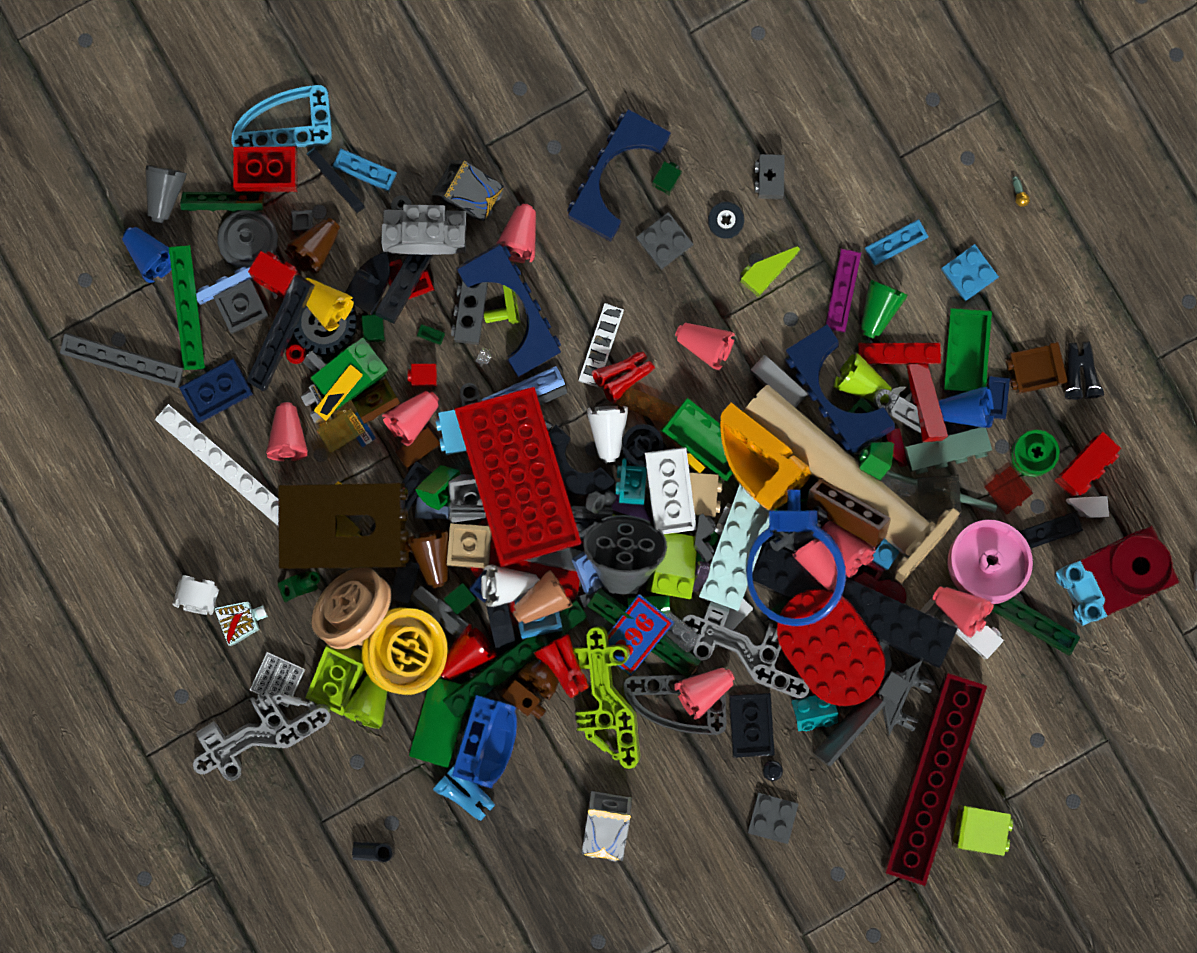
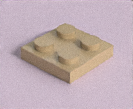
M450 523L447 566L485 568L489 565L491 545L489 526Z

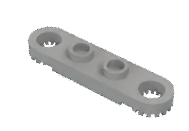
M881 389L875 393L873 401L878 409L884 407L890 416L921 433L917 406L886 389ZM883 394H887L889 397V402L886 405H881L879 401Z

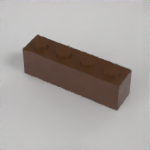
M822 478L809 490L806 505L809 509L812 510L814 506H819L826 511L828 520L875 547L887 536L891 518Z

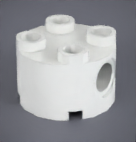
M182 575V579L178 581L173 606L179 608V605H183V610L204 615H207V612H209L208 614L213 615L219 592L217 586L214 585L215 582L209 580L198 582L194 581L195 578Z

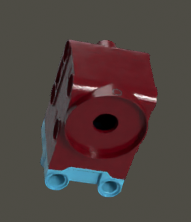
M1153 525L1090 553V555L1060 568L1055 574L1056 582L1067 589L1075 605L1073 611L1074 619L1082 626L1098 621L1123 608L1132 606L1150 595L1180 583L1173 568L1170 552L1160 542Z

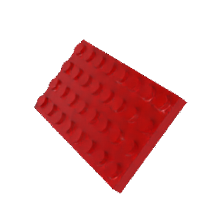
M535 387L456 408L455 414L500 566H507L580 545L581 539Z

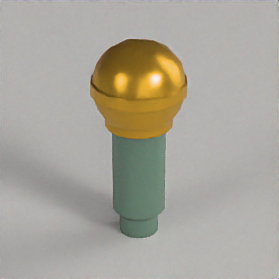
M1018 176L1012 178V184L1016 192L1015 202L1018 206L1024 207L1028 205L1030 198L1024 192Z

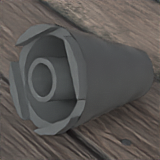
M146 165L148 216L152 217L151 221L163 223L164 219L168 220L187 173Z

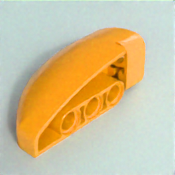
M730 403L721 414V439L732 473L743 489L768 511L778 509L788 501V490H800L811 476L809 466L795 455H792L793 452L787 445L733 403Z

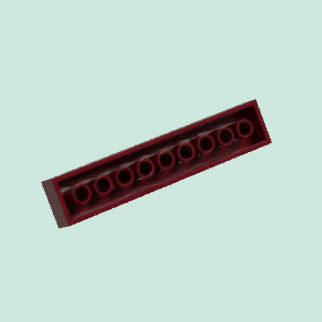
M944 673L883 869L884 873L926 886L986 693V685Z

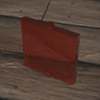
M1011 466L999 475L996 474L995 478L984 486L1006 515L1017 506H1022V502L1033 494Z

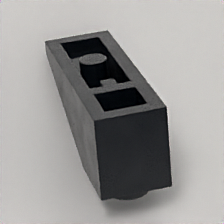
M508 603L494 607L487 606L498 657L516 644Z

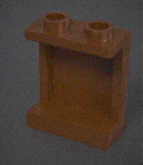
M1058 342L1020 352H1010L1007 355L1008 358L1005 359L1007 370H1011L1012 374L1010 385L1012 390L1016 391V395L1064 385L1068 382Z

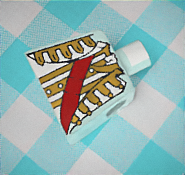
M250 602L215 608L228 646H233L260 630L257 621L268 617L264 605L252 609Z

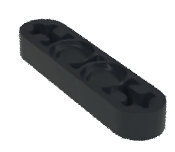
M315 148L311 149L306 155L358 214L365 206Z

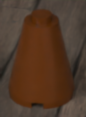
M443 529L422 532L419 538H415V535L409 536L408 543L427 584L432 585V588L444 586V582L448 581L449 531L446 529L443 532Z

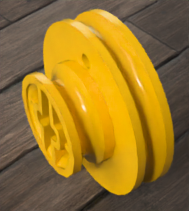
M394 608L388 610L381 623L362 643V661L368 676L378 687L392 693L411 695L426 690L439 678L447 660V641L443 629L431 615L418 609Z

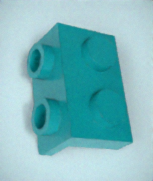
M623 459L622 466H618L617 478H621V482H616V494L620 495L619 503L644 505L647 469L646 467L626 466L627 459Z
M816 695L791 701L799 732L811 731L814 728L823 726L830 727L838 723L836 705L827 703Z

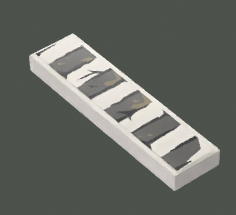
M604 304L579 377V382L598 388L591 373L595 369L605 367L624 312L623 309Z

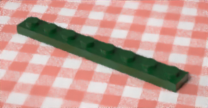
M573 599L571 607L559 611L563 631L521 639L445 697L442 701L454 717H458L471 707L476 695L484 697L536 657L535 652L562 637L588 617L578 602Z

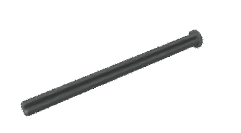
M448 504V519L452 517H486L483 505ZM571 506L574 518H606L613 516L611 506H603L596 514L587 510L586 506Z

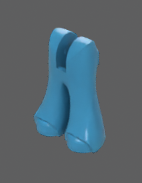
M453 766L447 774L462 786L470 796L465 795L446 776L432 790L454 801L474 818L481 821L486 815L475 804L480 801L481 805L490 811L495 804L476 783L453 777Z

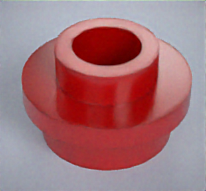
M292 344L286 350V357L292 364L302 363L307 355L306 349L301 344ZM299 351L300 356L297 358L293 357V352Z

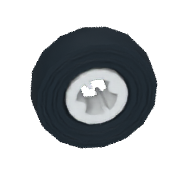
M721 202L711 209L708 216V226L711 232L723 239L738 235L744 225V214L741 208L734 203ZM726 215V218L727 216L731 217L729 225L721 223L723 220L722 216Z

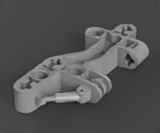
M710 601L704 619L688 615L681 621L686 627L688 626L685 624V621L689 622L690 619H693V624L700 626V622L704 623L700 630V635L696 633L698 629L691 628V631L697 635L693 655L699 660L704 661L710 658L715 645H718L737 654L754 682L794 698H803L809 693V687L799 673L797 677L775 669V662L781 646L778 641L777 627L776 629L773 628L771 623L766 630L761 645L755 646L746 635L723 627L730 610L729 607ZM767 639L771 640L772 644L777 642V649L772 645H766ZM699 646L707 647L708 654L706 657L698 656L697 648ZM765 649H770L773 652V658L769 661L765 660L762 656ZM762 668L764 669V674L770 675V671L774 672L770 678V684L766 683L768 678L761 677L760 680L757 679L758 675L755 674V671H759ZM778 675L785 678V685L783 687H777L774 683ZM790 679L793 680L792 685L798 686L801 683L804 692H800L798 695L796 694L797 690L789 688V691H786L790 684Z
M266 689L264 690V695H257L258 698L256 700L255 698L250 699L262 720L260 723H247L225 736L214 721L196 732L204 750L195 756L193 768L199 774H206L218 767L225 779L234 781L239 778L242 770L241 762L236 755L251 746L291 747L327 725L330 721L331 711L327 705L318 704L315 706L313 701H301V698L285 695L281 692L271 695ZM284 702L296 706L304 705L308 706L309 710L293 720H288L278 704ZM272 705V706H273V709H270V710L265 714V713L263 712V709L268 710V709H269V706ZM319 711L322 714L325 713L324 719L322 717L316 718ZM277 715L280 718V722L273 724L269 721V717ZM300 722H307L309 728L307 730H300L297 725ZM282 734L289 735V740L281 739ZM200 759L203 762L208 760L206 766L203 764L199 765ZM230 765H234L237 767L238 771L234 774H231L226 770V768Z

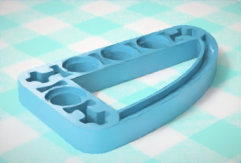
M322 85L306 86L276 94L259 102L249 109L235 125L232 133L233 147H240L239 144H236L240 138H243L244 141H250V136H252L254 147L297 148L328 144L332 139V127L327 89ZM318 90L325 94L321 96L322 105H318V99L314 96ZM310 96L312 126L244 132L247 125L264 111L291 100ZM318 110H324L327 113L324 120L315 118ZM321 130L328 134L324 140L316 136L314 137L315 141H312L310 131H313L314 135L320 134ZM299 132H306L308 134V139L305 142L297 140ZM281 133L286 134L288 137L287 142L284 144H279L276 141L277 136ZM261 135L266 136L267 143L264 146L257 145V137ZM244 143L243 147H251V144Z

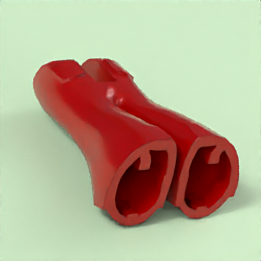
M642 351L618 363L595 369L591 374L599 387L602 388L604 386L603 391L607 400L614 404L628 388L650 374L655 369V366L651 361H648L636 367L647 359V355ZM621 374H624L623 376H621V377H619V378L613 380V379L616 378L617 376H619V375H621Z
M569 634L554 640L551 644L535 652L536 657L552 670L570 698L578 695L579 691L583 692L588 689L587 678L579 667Z

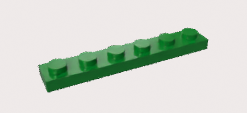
M190 245L169 247L184 370L203 369L205 364Z

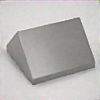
M461 474L448 482L449 501L452 505H482L474 475ZM452 517L450 520L454 523L486 517Z

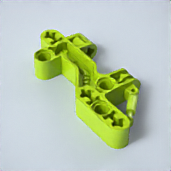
M595 626L587 633V646L575 647L573 650L579 667L581 669H590L592 694L599 702V708L575 711V715H578L579 718L576 719V723H579V727H576L577 731H584L587 740L593 742L602 751H607L614 760L619 759L620 764L624 768L631 769L640 761L637 715L630 704L614 688L611 666L622 665L630 658V650L625 645H609L607 630L602 626ZM596 631L598 634L602 635V637L598 640L599 645L603 644V647L599 646L593 648V646L597 645V638L593 637V634L596 633ZM619 649L624 652V660H618L615 657L616 650ZM626 712L631 718L627 720L628 727L622 729L626 725V720L621 716ZM591 714H596V716H595V723H596V725H592V724H591V722L594 721V718L591 717ZM601 714H608L610 716V723H603L600 718ZM615 729L619 752H613L609 748L610 746L595 734L596 730ZM626 732L633 736V741L630 743L623 739V734ZM634 746V748L630 750V756L634 757L635 759L630 763L629 759H626L625 757H627V755L629 754L628 748Z

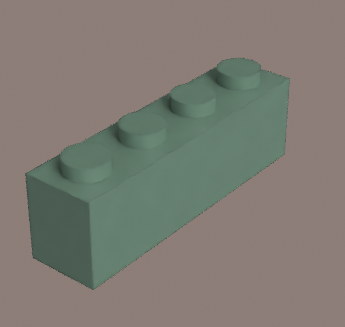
M980 427L950 435L943 441L923 442L905 447L904 450L910 473L915 471L916 475L928 472L930 467L935 466L937 470L948 467L947 463L955 461L956 464L967 462L968 457L975 456L976 459L988 456L987 452H990L992 447L987 429Z

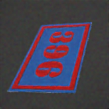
M638 595L625 611L634 619H628L622 615L608 633L609 645H625L629 648L630 658L624 664L617 666L630 676L674 623L641 595ZM619 649L615 651V657L618 660H624V652Z

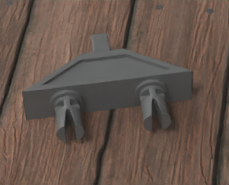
M922 660L901 672L907 676L906 680L910 683L898 704H894L877 694L886 703L882 709L887 736H890L896 724L914 731L915 727L907 723V721L918 723L917 718L902 713L901 709L911 687L915 686L929 694L932 691L924 683L934 685L935 681L919 675L918 672Z

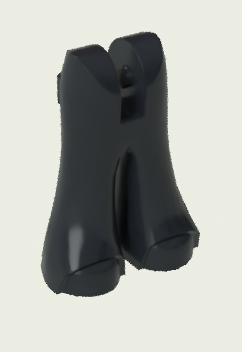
M1090 341L1082 342V356H1078L1077 343H1069L1067 352L1068 382L1066 383L1064 398L1066 400H1080L1083 398L1080 367L1083 368L1085 399L1103 397L1104 390L1097 377Z

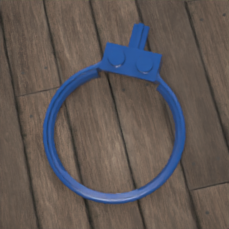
M788 490V511H769V527L754 541L749 552L746 567L748 588L758 608L772 620L789 626L809 625L827 616L839 602L846 581L845 562L840 548L833 538L817 525V511H800V490ZM774 530H777V532H814L813 535L825 544L835 560L837 583L834 593L829 602L820 611L809 617L793 619L778 615L762 603L755 591L752 579L753 562L759 548L773 535Z

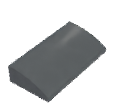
M872 695L864 702L856 704L813 754L825 765L831 767L886 703L877 696Z

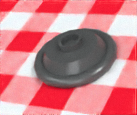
M239 210L233 212L222 222L217 237L220 253L226 261L238 268L246 267V269L252 266L260 251L265 254L267 251L274 254L278 241L275 224L267 215L258 210Z

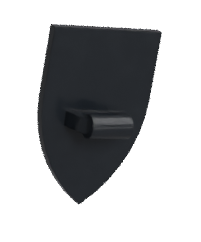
M388 253L378 254L365 262L356 272L345 291L346 294L353 298L351 300L354 301L355 306L371 315L388 285L390 277Z

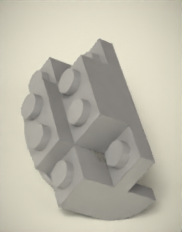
M403 205V210H384V223L382 224L383 252L423 255L466 253V211H446L445 205Z

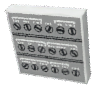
M267 652L250 691L264 695V690L267 689L271 695L281 692L285 695L294 696L305 669ZM280 702V703H279V704L284 705V706H286V707H289V705H290V704L284 703V702Z

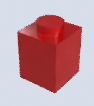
M411 364V369H408L407 376L408 382H411L412 387H437L436 364Z

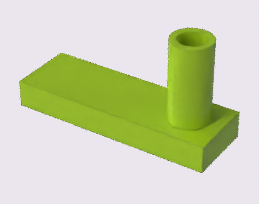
M503 285L506 307L484 311L485 322L491 323L508 319L512 324L521 323L516 293Z

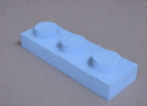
M242 267L234 272L235 275L229 278L227 276L216 280L217 284L209 287V285L199 288L197 290L198 293H196L197 302L201 305L214 299L213 296L248 279L252 280L253 278L248 273L250 267L247 269Z

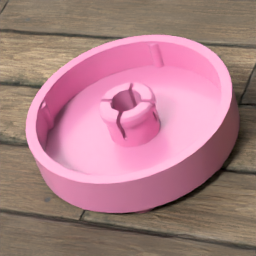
M982 520L966 527L954 539L948 553L949 574L958 590L987 599L992 604L1005 602L1018 594L1027 584L1033 567L1032 553L1022 534L1009 524L996 520ZM987 558L993 560L994 566H988Z

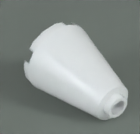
M618 406L595 407V411L588 408L587 415L599 458H602L603 462H615L621 453L628 407L623 406V410H618Z
M487 565L484 570H487V573L482 575L481 579L482 597L488 600V603L485 604L489 607L520 600L540 579L535 574L496 565Z

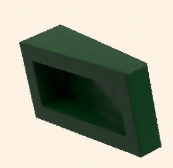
M421 324L416 337L441 345L445 333Z

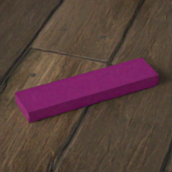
M841 248L825 324H828L833 331L843 333L846 331L861 252Z

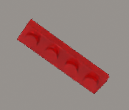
M858 343V354L869 365L941 364V343Z

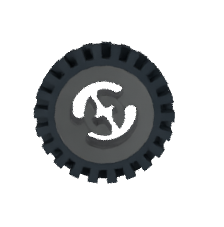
M305 306L294 330V335L302 347L320 356H330L333 353H339L340 350L345 349L352 342L357 327L356 316L352 308L345 320L341 318L338 321L340 326L334 334L328 337H319L315 335L316 332L327 334V331L316 318L314 324L310 325V319L313 314Z

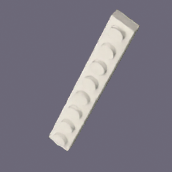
M168 404L155 420L279 526L278 498Z

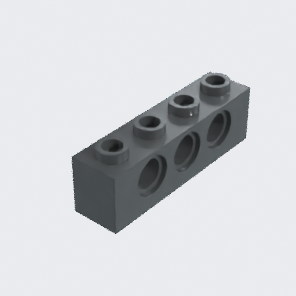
M463 281L462 284H458L457 296H460V302L455 304L454 316H457V323L452 325L451 336H454L455 342L473 345L480 344L488 282L478 283V285L466 287ZM468 297H473L476 299V304L469 307L465 304V300ZM466 317L473 319V324L469 327L462 325V320Z

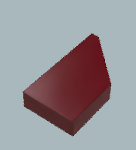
M900 428L894 429L883 436L882 441L894 443L893 457L898 461L900 467L908 466Z

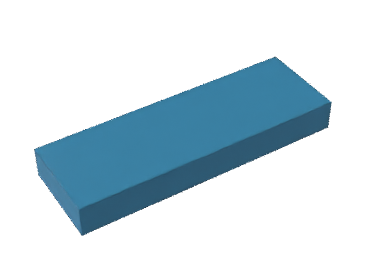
M340 148L332 166L334 169L388 192L397 175V172L342 148Z
M918 219L868 245L864 249L872 264L876 266L927 239L928 235Z

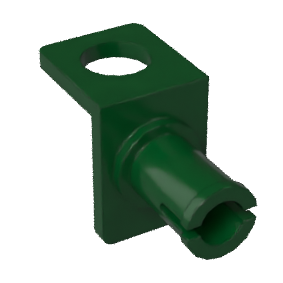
M308 571L278 583L283 601L286 603L298 596L318 590L317 584L320 581V576L317 572ZM285 585L288 586L290 595L286 594Z

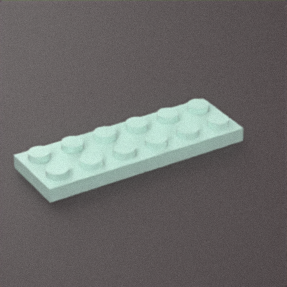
M740 484L699 595L701 598L739 611L748 586L746 567L750 549L756 538L769 527V511L754 500ZM761 547L759 548V550H758V552H757V554H756V556H755V559H754V562H753V567H752V572H753L755 563H756V561H757V558H758V555H759V552H760Z

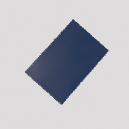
M234 358L179 387L198 424L253 395Z

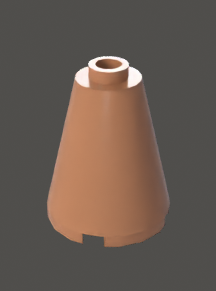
M549 570L514 606L515 611L513 614L519 623L523 621L526 624L567 609L573 604L570 598L566 597L565 590L555 575Z

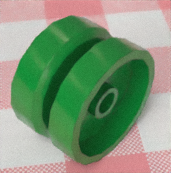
M1032 430L1015 440L1011 446L1010 458L1012 465L1019 473L1028 477H1037L1046 474L1055 467L1059 460L1060 450L1057 441L1051 434L1042 430ZM1034 450L1037 452L1036 458L1034 457V453L1031 451Z

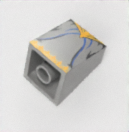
M591 791L581 854L591 858L602 857L610 861H623L631 814V797Z

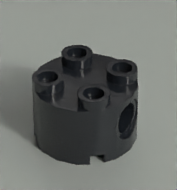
M645 424L635 425L624 435L622 442L623 454L632 465L646 467L645 453L662 451L663 438L653 426Z

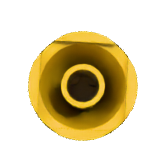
M305 278L315 285L306 304L307 308L326 330H335L340 326L338 321L341 318L345 320L351 312L354 301L351 300L353 298L344 292L311 278Z

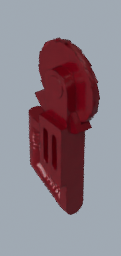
M873 560L866 566L876 572L874 576L865 570L851 577L859 584L905 604V588L898 582L891 581V578L880 581L879 577L885 568Z

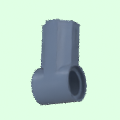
M417 497L415 518L450 520L448 519V504L450 502L448 501L440 510H436L425 504L420 497Z

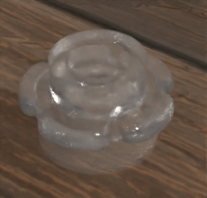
M482 347L475 362L480 364V367L483 364L487 365L492 357V354L489 353L490 349L487 350Z

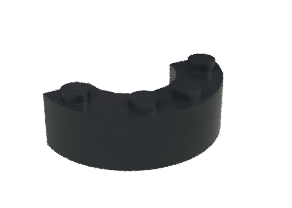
M557 425L552 428L549 437L567 492L588 496L596 491L601 493L615 484V480L601 467L590 473L577 472L571 468L565 456L566 448L571 438Z

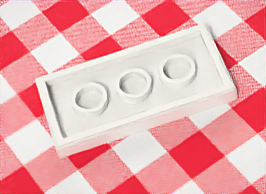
M686 447L645 453L654 528L656 530L660 529L663 534L697 530Z

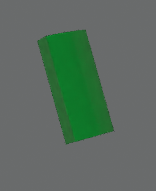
M951 308L944 390L968 392L987 386L992 311Z
M686 398L660 431L682 448L686 447L688 453L693 455L716 475H719L721 479L727 481L733 473L729 467L722 445L721 424Z
M438 678L428 688L409 757L449 768L465 711L455 718L442 700L459 688L461 684Z

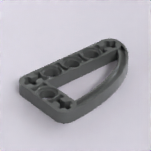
M634 676L625 680L623 688L629 704L640 715L651 722L669 729L694 734L717 735L723 733L726 729L725 694L719 698L722 702L721 709L713 710L710 707L707 710V726L689 725L662 718L648 711L634 696L681 694L679 689L676 691L670 690L668 682L671 679L681 681L687 679L686 676ZM641 679H645L644 688L646 692H641L642 688H635V692H631V689L627 688V684H630L631 680H634L636 684H642ZM652 679L659 682V689L654 692L650 691L647 687L648 682ZM710 712L715 714L723 712V717L718 716L719 723L723 724L719 731H715V728L711 727V723L715 722V716L710 717Z

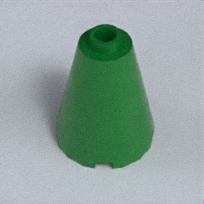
M870 279L860 328L864 330L863 334L874 338L875 335L880 336L902 306L908 294Z

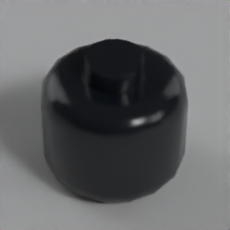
M771 760L763 765L762 774L769 781H777L783 775V767L779 762Z

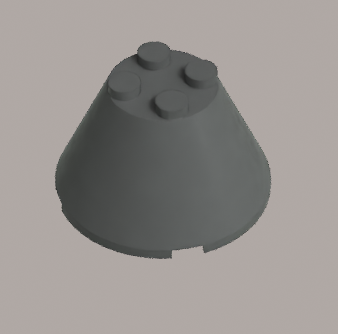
M616 515L603 518L601 523L590 526L584 536L583 548L608 593L635 595L664 560L667 552V541L663 532L651 526L650 521L636 516Z

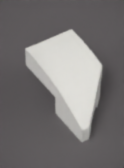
M1107 496L1066 499V502L1078 511L1077 514L1080 517H1109Z

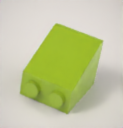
M959 805L952 846L1004 856L1010 846V840L1007 837L1008 831H1012L1013 827L1011 814Z

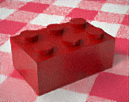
M233 147V188L235 191L298 192V151L296 147Z
M260 251L248 270V273L256 283L283 299L294 276L299 274L296 267L286 261L282 264L278 257L269 251L266 254Z
M1101 432L1094 436L1054 481L1071 497L1085 494L1092 486L1090 482L1099 479L1106 471L1104 467L1117 460L1120 456L1118 452L1121 448L1109 436Z

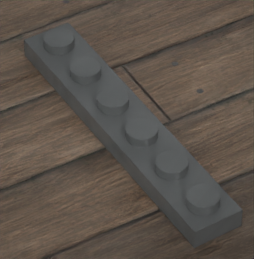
M69 333L64 334L60 354L175 388L180 387L184 367Z

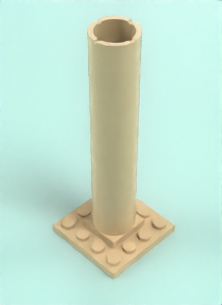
M766 385L756 395L757 398L751 400L743 412L792 450V455H795L809 466L811 476L817 481L822 478L891 518L888 533L884 539L903 554V559L897 565L894 573L896 575L894 581L902 585L952 528L960 513L954 508L950 512L946 510L940 516L937 524L933 521L929 523L882 481L859 469L860 463L771 386Z

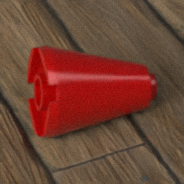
M471 624L465 627L447 652L446 664L441 673L444 679L449 678L452 680L496 656L495 650L491 651L489 649L491 645L489 640L476 627L472 630Z

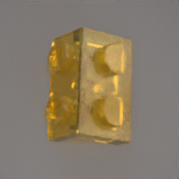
M345 408L336 414L337 418L332 421L328 419L319 425L320 428L316 430L330 453H333L366 432L352 409L347 410Z

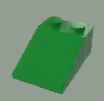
M364 338L348 347L311 377V380L325 396L350 365L362 373V377L335 411L384 378L388 371L387 367Z

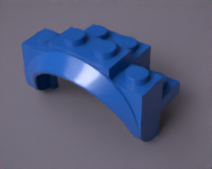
M476 695L457 753L452 773L453 777L489 788L493 787L503 774L514 747L517 732L516 707Z

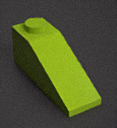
M797 246L761 260L752 267L748 265L741 273L743 277L740 282L759 298L799 253L800 248Z

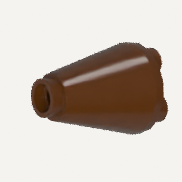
M327 218L291 241L287 245L285 253L298 262L297 266L305 273L309 270L316 274L322 269L338 236L340 226L333 219Z
M537 657L526 664L517 674V677L525 682L524 687L533 693L538 691L547 700H550L554 695L559 683L552 670Z

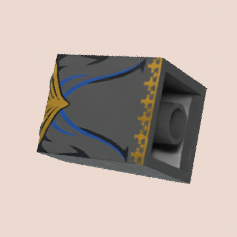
M451 160L432 196L459 211H466V215L477 221H485V219L487 220L491 216L494 203L501 198L504 185L464 160Z

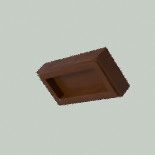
M426 428L410 446L404 445L395 453L408 469L416 461L418 462L438 447L440 443L430 429Z

